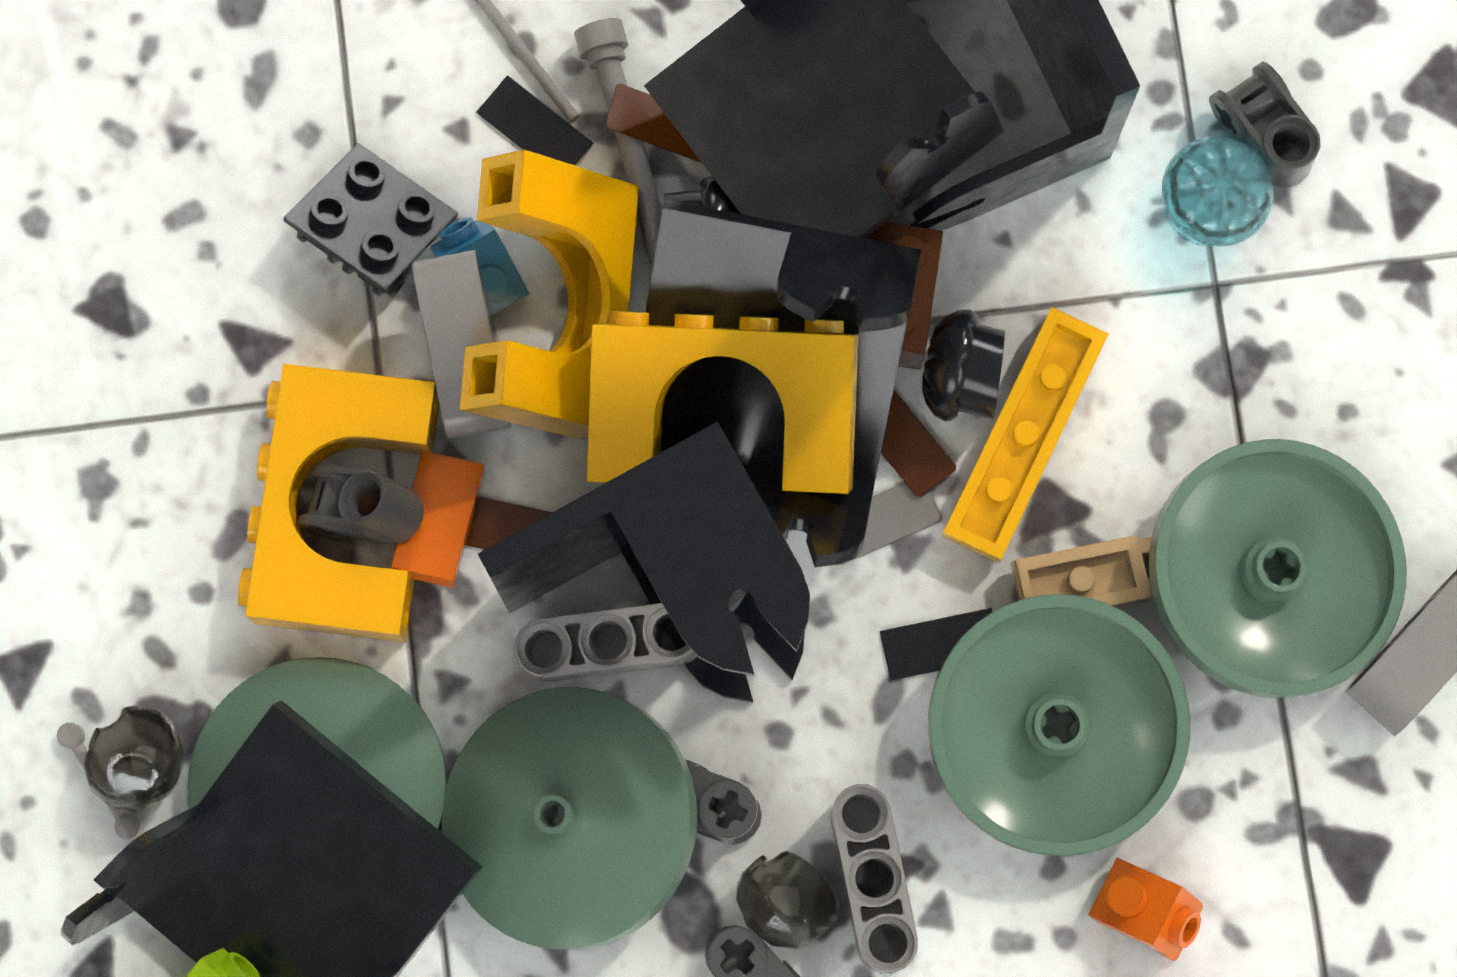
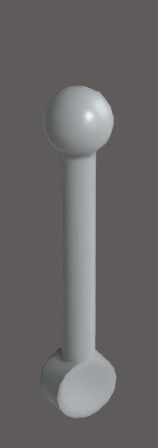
M72 722L63 724L57 731V740L61 746L72 749L115 818L114 828L116 834L123 839L135 837L140 829L139 820L135 815L126 813L83 744L85 740L84 730Z

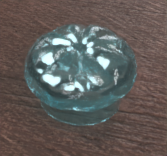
M1208 137L1187 144L1172 157L1163 175L1162 197L1169 223L1183 239L1196 245L1228 246L1249 239L1263 227L1273 205V184L1266 163L1250 147L1233 138Z

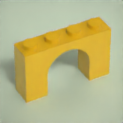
M524 149L482 159L477 221L529 236L549 250L557 261L565 279L568 294V313L564 330L550 351L509 340L466 346L459 410L572 438L588 437L592 324L610 323V311H629L639 186Z
M610 311V323L592 324L587 482L607 483L661 453L663 406L672 383L683 370L696 361L707 357L723 356L739 359L754 366L770 380L778 392L785 418L782 491L848 494L852 490L859 334L844 333V321L816 319L814 322L805 319L804 331L778 330L779 318L741 316L739 319V329L713 328L714 315L675 314L674 326L649 325V313Z
M283 364L281 380L271 381L267 396V418L275 419L271 443L261 444L258 456L257 479L265 481L262 506H252L248 521V543L256 544L252 569L243 568L238 588V605L246 607L245 616L254 624L406 643L415 581L411 579L409 571L341 563L319 555L307 545L300 528L297 526L298 502L302 488L312 473L314 464L322 463L336 453L355 448H370L419 455L422 454V451L433 453L440 406L435 382Z

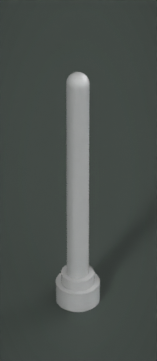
M618 18L594 21L578 28L574 32L581 59L588 60L591 69H597L608 111L610 110L616 85L623 84L627 86L621 62L626 58L624 49L628 47V41L622 20ZM614 131L628 183L639 186L637 215L653 268L662 208L643 141Z

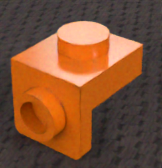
M1116 858L1088 916L1108 928L1153 948L1163 957L1176 961L1182 949L1187 948L1198 934L1203 903L1182 886L1120 858Z

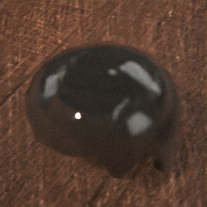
M132 705L124 707L120 717L114 723L107 727L96 728L89 742L88 752L83 763L91 792L108 806L115 809H147L167 798L177 786L185 762L176 725L158 709Z
M783 851L769 861H766L767 858L765 855H762L742 872L737 882L736 901L748 928L771 946L791 949L803 948L814 942L838 919V898L831 884L817 868L797 854Z

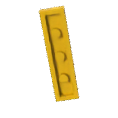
M1051 307L943 531V537L1000 563L1109 333Z

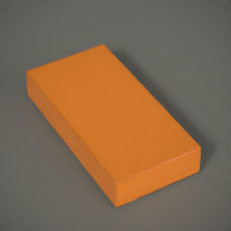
M422 451L412 491L416 492L422 499L424 506L423 520L419 529L410 539L403 543H397L391 569L409 571L411 579L450 588L455 587L485 473L484 464Z

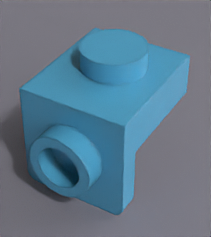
M471 217L458 220L446 227L439 235L441 240L430 247L435 257L476 250L489 316L530 294L492 225L477 220L474 221Z

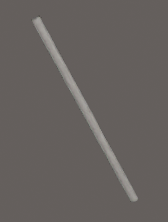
M475 0L569 123L574 122L579 117L577 111L492 1Z

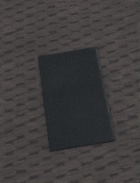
M508 75L476 111L478 115L520 148L568 164L575 165L593 144L590 139Z
M992 608L880 631L890 681L940 671L943 662L955 644L970 628L992 613Z

